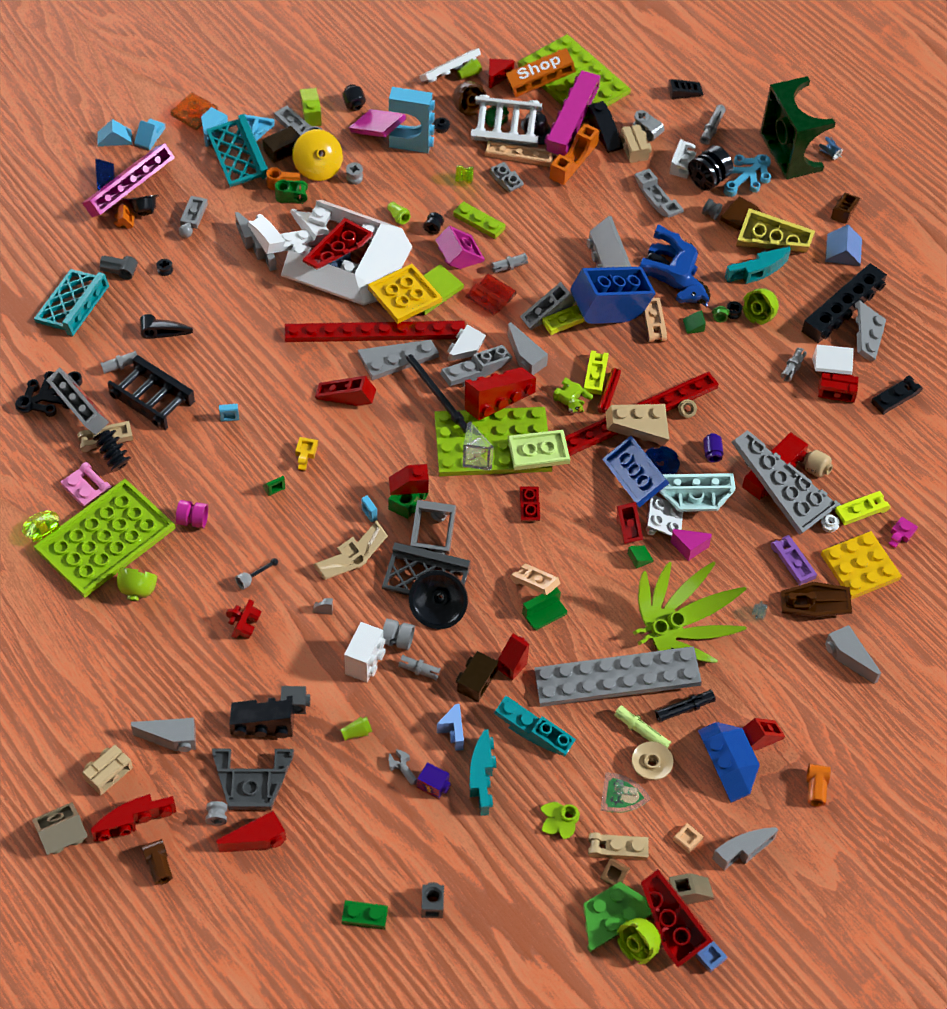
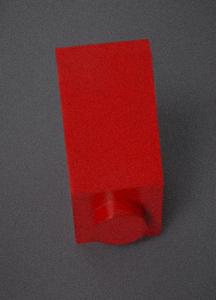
M427 464L407 465L389 477L390 495L428 493L429 477Z
M754 718L743 727L753 750H760L785 738L775 720Z

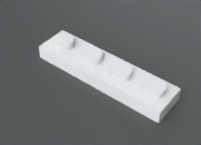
M479 48L470 50L420 75L421 82H433L437 80L436 76L440 74L445 76L451 73L450 69L454 68L456 70L463 67V63L476 59L477 56L481 55Z

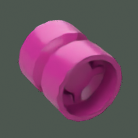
M180 500L176 510V524L187 526L191 523L193 527L205 528L208 519V504L196 502L193 505L191 501Z

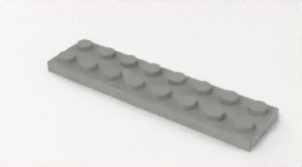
M694 646L534 667L540 707L701 686L702 683Z

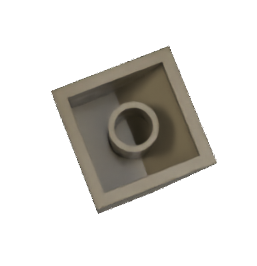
M72 802L32 819L47 855L57 854L64 847L71 844H80L88 837L81 818Z

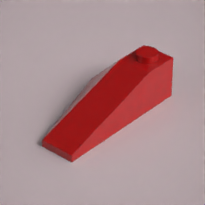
M344 218L303 258V262L315 269H319L363 246L373 236V232Z
M659 869L641 881L656 928L660 934L664 951L678 968L713 942V937Z

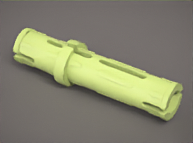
M622 705L616 710L615 717L624 722L628 729H633L649 742H658L667 748L671 744L670 740L644 723L640 716H635Z

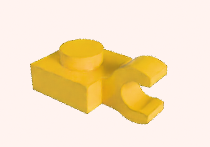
M299 437L295 450V456H299L298 470L305 471L308 458L314 459L318 440Z

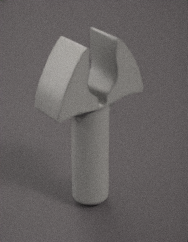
M396 749V754L401 759V762L395 761L392 755L389 754L390 770L400 769L411 785L416 784L417 778L406 765V762L410 760V755Z

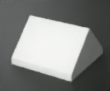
M817 344L812 357L815 371L852 375L854 348Z

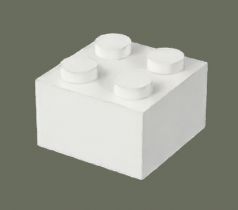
M360 622L344 654L346 675L364 682H368L370 676L373 677L377 671L376 664L378 660L383 659L386 651L384 649L385 639L383 638L382 629Z

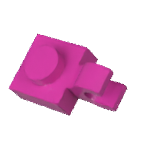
M901 517L890 532L893 535L889 545L896 548L901 540L907 543L917 531L918 526Z

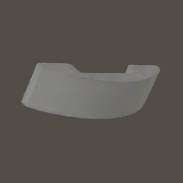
M650 169L635 173L634 177L642 193L657 212L667 218L684 212L675 199L671 201L657 184L658 178Z

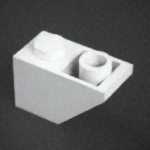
M467 324L465 329L461 328L456 336L457 342L455 344L452 343L447 350L449 353L447 360L454 361L472 357L480 349L486 335Z

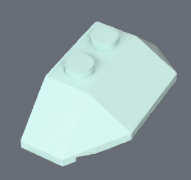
M733 473L663 474L669 484L659 493L679 512L718 511L734 493L736 488Z

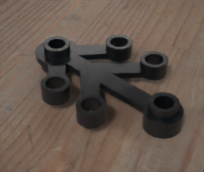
M48 371L44 374V381L38 395L33 396V393L39 390L38 381L36 379L28 381L25 395L18 397L15 403L18 412L28 413L34 410L45 412L48 417L55 416L57 413L53 404H38L41 401L62 404L63 408L70 409L60 396L55 395L57 394L56 391L50 388V384L46 381L54 372ZM76 371L70 372L68 375L80 387L83 382L81 374Z

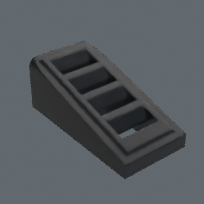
M669 80L668 90L671 99L703 96L700 82Z

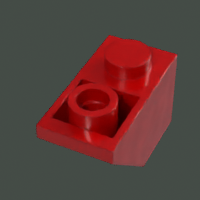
M513 633L498 658V671L511 680H514L527 665L530 644L525 638L518 637Z

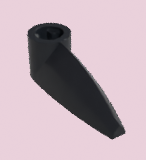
M145 314L140 317L141 336L144 338H164L193 333L192 327L179 322L156 319L151 314Z

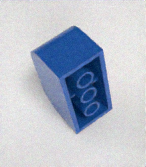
M642 266L582 268L570 289L584 320L590 324L621 323L634 320L645 311L656 294Z

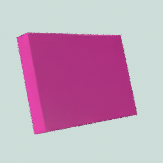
M370 109L353 123L349 129L352 133L386 137L407 118L404 113Z

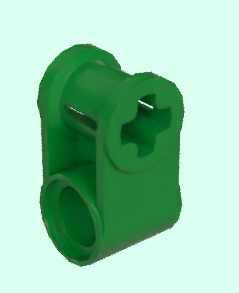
M279 180L275 184V199L280 203L303 204L308 199L306 194L308 184L301 180Z

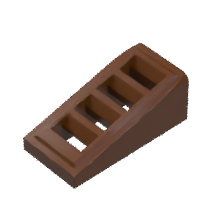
M844 193L833 208L831 219L847 224L860 198Z

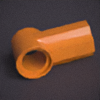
M275 167L269 168L266 173L267 187L270 190H275V184L279 180L300 181V173L282 172L279 168Z
M815 764L808 765L806 777L808 782L807 803L813 807L826 805L831 767Z

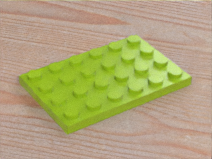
M568 34L518 61V67L520 68L527 63L534 62L558 50L567 48L574 62L576 72L541 86L561 105H563L564 99L568 98L569 90L574 86L575 77L579 76L581 70L600 75V87L591 104L604 101L608 107L630 94L631 91L624 82Z
M545 407L503 408L479 421L466 410H456L463 415L464 421L471 428L468 433H464L459 425L452 421L448 411H435L439 477L552 472V466L514 470L508 444V436L548 431Z
M123 479L34 545V549L75 590L86 598L115 576L120 568L128 566L175 530L176 526L129 481Z

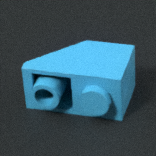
M213 107L201 116L204 141L207 147L211 145V141L206 129L228 122V116ZM217 131L212 133V136L218 138L222 133Z

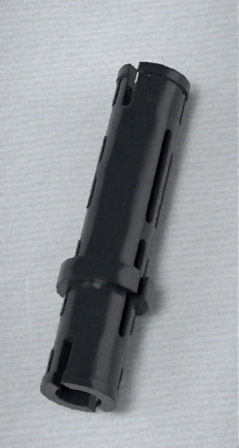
M711 689L698 695L692 694L688 699L655 710V716L658 722L661 723L693 709L695 711L699 710L701 706L715 702L716 698Z

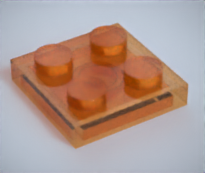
M191 92L170 112L172 117L198 130L202 126L201 116L211 107L218 110V106Z

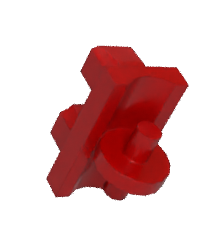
M249 599L242 613L240 612L241 607L238 605L234 609L230 608L227 610L228 623L234 625L235 621H237L231 635L232 637L237 639L240 635L250 638L255 627L246 623V620L249 619L256 623L262 612L253 606L254 601Z

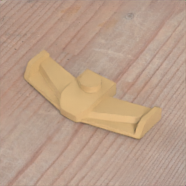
M376 521L358 542L354 537L350 538L336 548L340 553L339 555L314 563L313 566L324 580L353 569H359L367 563V560L388 535L379 522Z

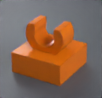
M124 204L118 206V213L114 215L117 221H114V224L117 227L124 225L127 229L133 228L134 213Z

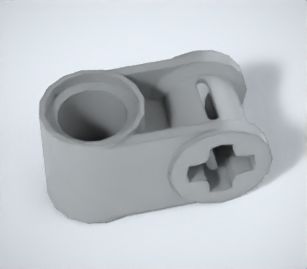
M639 110L635 113L633 126L640 125L642 131L646 132L648 141H653L664 132L665 128L662 122L652 117L646 111Z

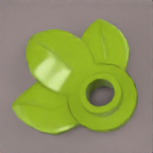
M550 802L541 807V811L548 817L542 826V832L549 835L559 833L563 840L570 838L574 834L575 824L580 817L579 810L574 805L568 804L563 806L558 802ZM571 814L573 817L567 818L565 815Z

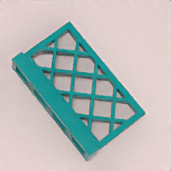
M245 114L238 115L236 120L206 129L229 187L259 177L262 180L266 179L268 168ZM237 125L238 130L236 134L228 131L230 127ZM218 131L223 134L221 138L218 139L213 137L212 133ZM225 135L234 137L231 144L223 141ZM236 139L244 142L242 148L234 145ZM221 144L228 147L226 153L218 150ZM231 149L239 151L237 157L229 155ZM242 153L250 156L248 161L240 159ZM226 158L234 161L232 167L224 164ZM237 162L245 165L243 171L235 169ZM248 167L254 168L257 173L250 175L245 172ZM232 172L240 175L238 179L233 181L230 178Z
M70 269L35 316V323L66 331L67 335L74 336L109 287L105 273L98 272L97 275ZM73 276L80 278L70 282ZM92 280L90 284L84 285V282ZM82 284L83 286L75 290H72L73 286ZM70 288L71 290L69 292L60 294L62 290ZM84 292L81 297L75 298L76 294ZM73 296L72 300L63 303L62 299ZM61 301V304L51 307L54 302ZM74 305L72 309L66 311V307ZM60 309H64V312L59 313L57 315H54L53 313ZM46 314H52L51 317L45 319L42 318ZM65 317L62 323L56 322V320Z

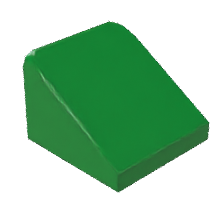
M702 311L683 318L687 334L705 331L706 322Z
M284 476L263 485L268 496L286 488Z
M645 545L628 547L627 554L636 569L654 562Z

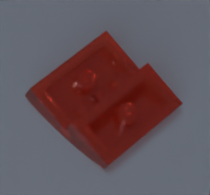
M487 273L479 285L476 283L465 297L494 316L516 295V290Z

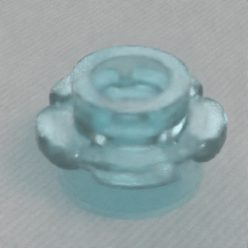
M760 601L759 604L755 603L752 615H755L756 620H764L768 605L763 604V601Z

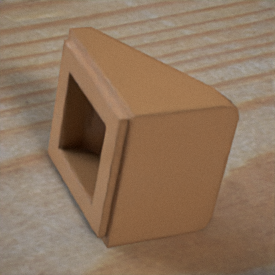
M611 858L600 878L611 885H615L618 882L623 883L631 868Z

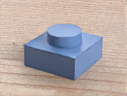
M714 941L695 955L710 973L727 959L726 954Z

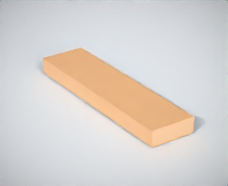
M488 140L485 150L486 157L548 167L551 166L554 153L548 152L546 149Z

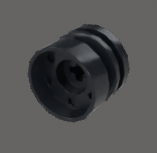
M716 145L708 147L688 163V173L691 180L696 186L705 191L712 190L721 181L728 178L734 169L729 154Z

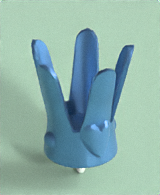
M826 136L825 139L829 144L826 146L819 144V147L822 148L820 151L829 154L834 160L838 157L842 158L843 149L836 145L832 137Z

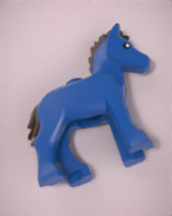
M658 224L653 238L664 240L670 245L652 243L648 253L668 255L673 260L670 265L643 257L640 266H642L646 276H652L673 288L682 290L676 296V300L679 303H699L707 307V302L710 301V290L703 282L693 277L698 268L695 265L698 250L692 243L681 239L678 233L671 232Z

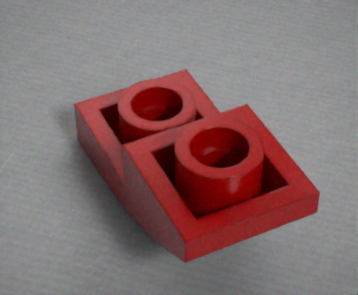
M520 486L521 521H540L539 486Z

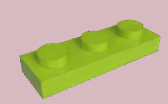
M464 201L453 211L455 218L494 239L505 230L506 224Z

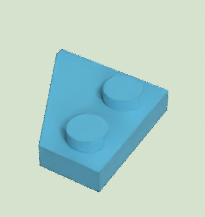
M245 115L256 141L275 125V119ZM236 139L235 143L244 144V142L239 139Z

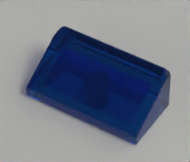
M95 159L97 188L100 190L115 178L114 164Z

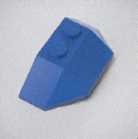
M715 722L699 729V735L730 802L732 803L750 795L760 764L743 728Z

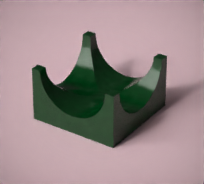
M808 76L770 84L760 134L786 180L824 170L822 162L811 161L804 156V153L814 138L829 129L835 128L836 124L833 118L819 119L811 117L802 112L796 105L794 100L796 95L810 84Z

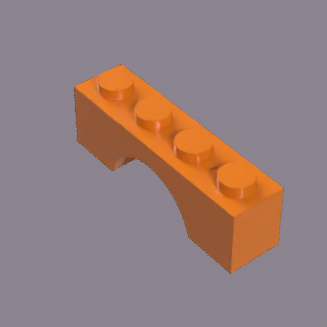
M584 124L576 133L575 140L565 156L559 154L551 163L549 179L565 185L598 145L599 130Z

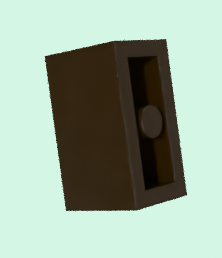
M289 126L264 138L263 150L276 163L293 155L294 144L300 135L292 126Z
M478 651L474 657L470 656L464 673L460 672L456 679L457 692L479 702L498 672L499 661Z

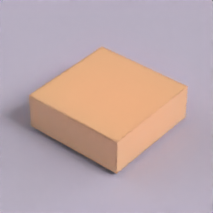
M688 823L673 837V841L687 853H690L703 839V836Z

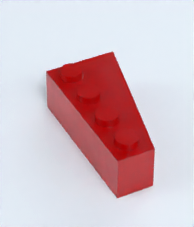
M523 367L504 371L500 375L494 373L491 374V377L487 378L481 376L477 377V380L474 381L471 379L465 380V410L479 421L535 393L536 377Z

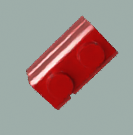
M822 372L819 380L818 397L854 403L858 392L859 377L849 374Z

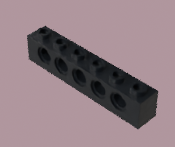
M868 264L804 321L801 332L817 343L823 339L826 340L834 329L837 330L842 325L845 319L851 318L854 311L857 310L855 309L856 302L859 300L863 303L867 300L870 301L877 291H881L885 287L887 274L873 264Z

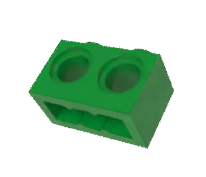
M428 493L391 495L388 499V510L409 519L412 513L415 514L417 500H425Z

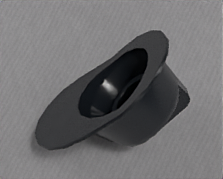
M536 111L534 134L538 136V145L545 144L546 135L551 132V128L547 123L545 115ZM529 113L521 121V127L525 133H527Z
M159 195L122 199L130 201L134 212L140 216L153 214L156 208V197Z

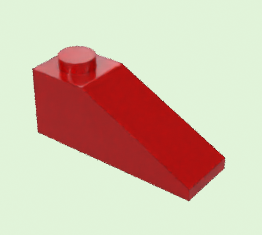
M367 376L319 383L315 398L353 406L367 405L373 403L376 388Z
M271 811L217 839L216 845L219 852L268 850L282 845L286 840V832L275 812Z

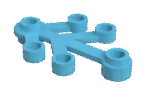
M764 154L757 155L755 158H744L743 155H736L734 158L735 165L742 166L743 164H748L752 166L734 167L732 174L741 175L734 181H729L725 184L724 194L729 197L735 196L738 186L749 177L750 191L758 192L761 184L757 181L756 171L758 169L761 171L760 181L762 183H769L771 174L768 173L767 168L771 164V159Z

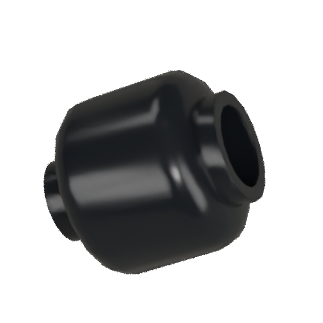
M355 84L348 85L342 93L343 100L348 109L360 110L366 102L362 88Z

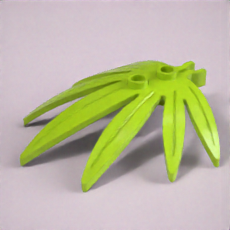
M668 562L657 580L652 597V606L647 572H642L638 588V605L645 627L633 631V634H644L646 632H649V634L638 641V645L652 639L657 651L693 647L677 641L676 638L693 640L713 639L732 635L747 629L745 626L732 625L683 628V626L695 623L722 609L746 590V587L719 592L699 599L675 611L700 586L715 566V562L708 564L684 582L663 609L661 606L667 591L672 563ZM694 647L697 661L707 663L718 662L714 657Z

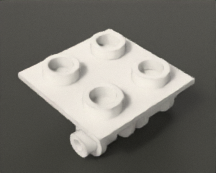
M654 495L648 503L647 534L654 535L659 531L672 536L673 529L682 530L683 512H679L669 501Z

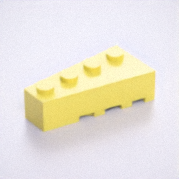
M749 208L735 246L766 249L790 246L791 251L807 252L815 231Z

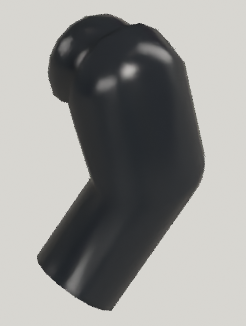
M648 253V256L645 257L646 259L663 264H671L662 255L656 253Z

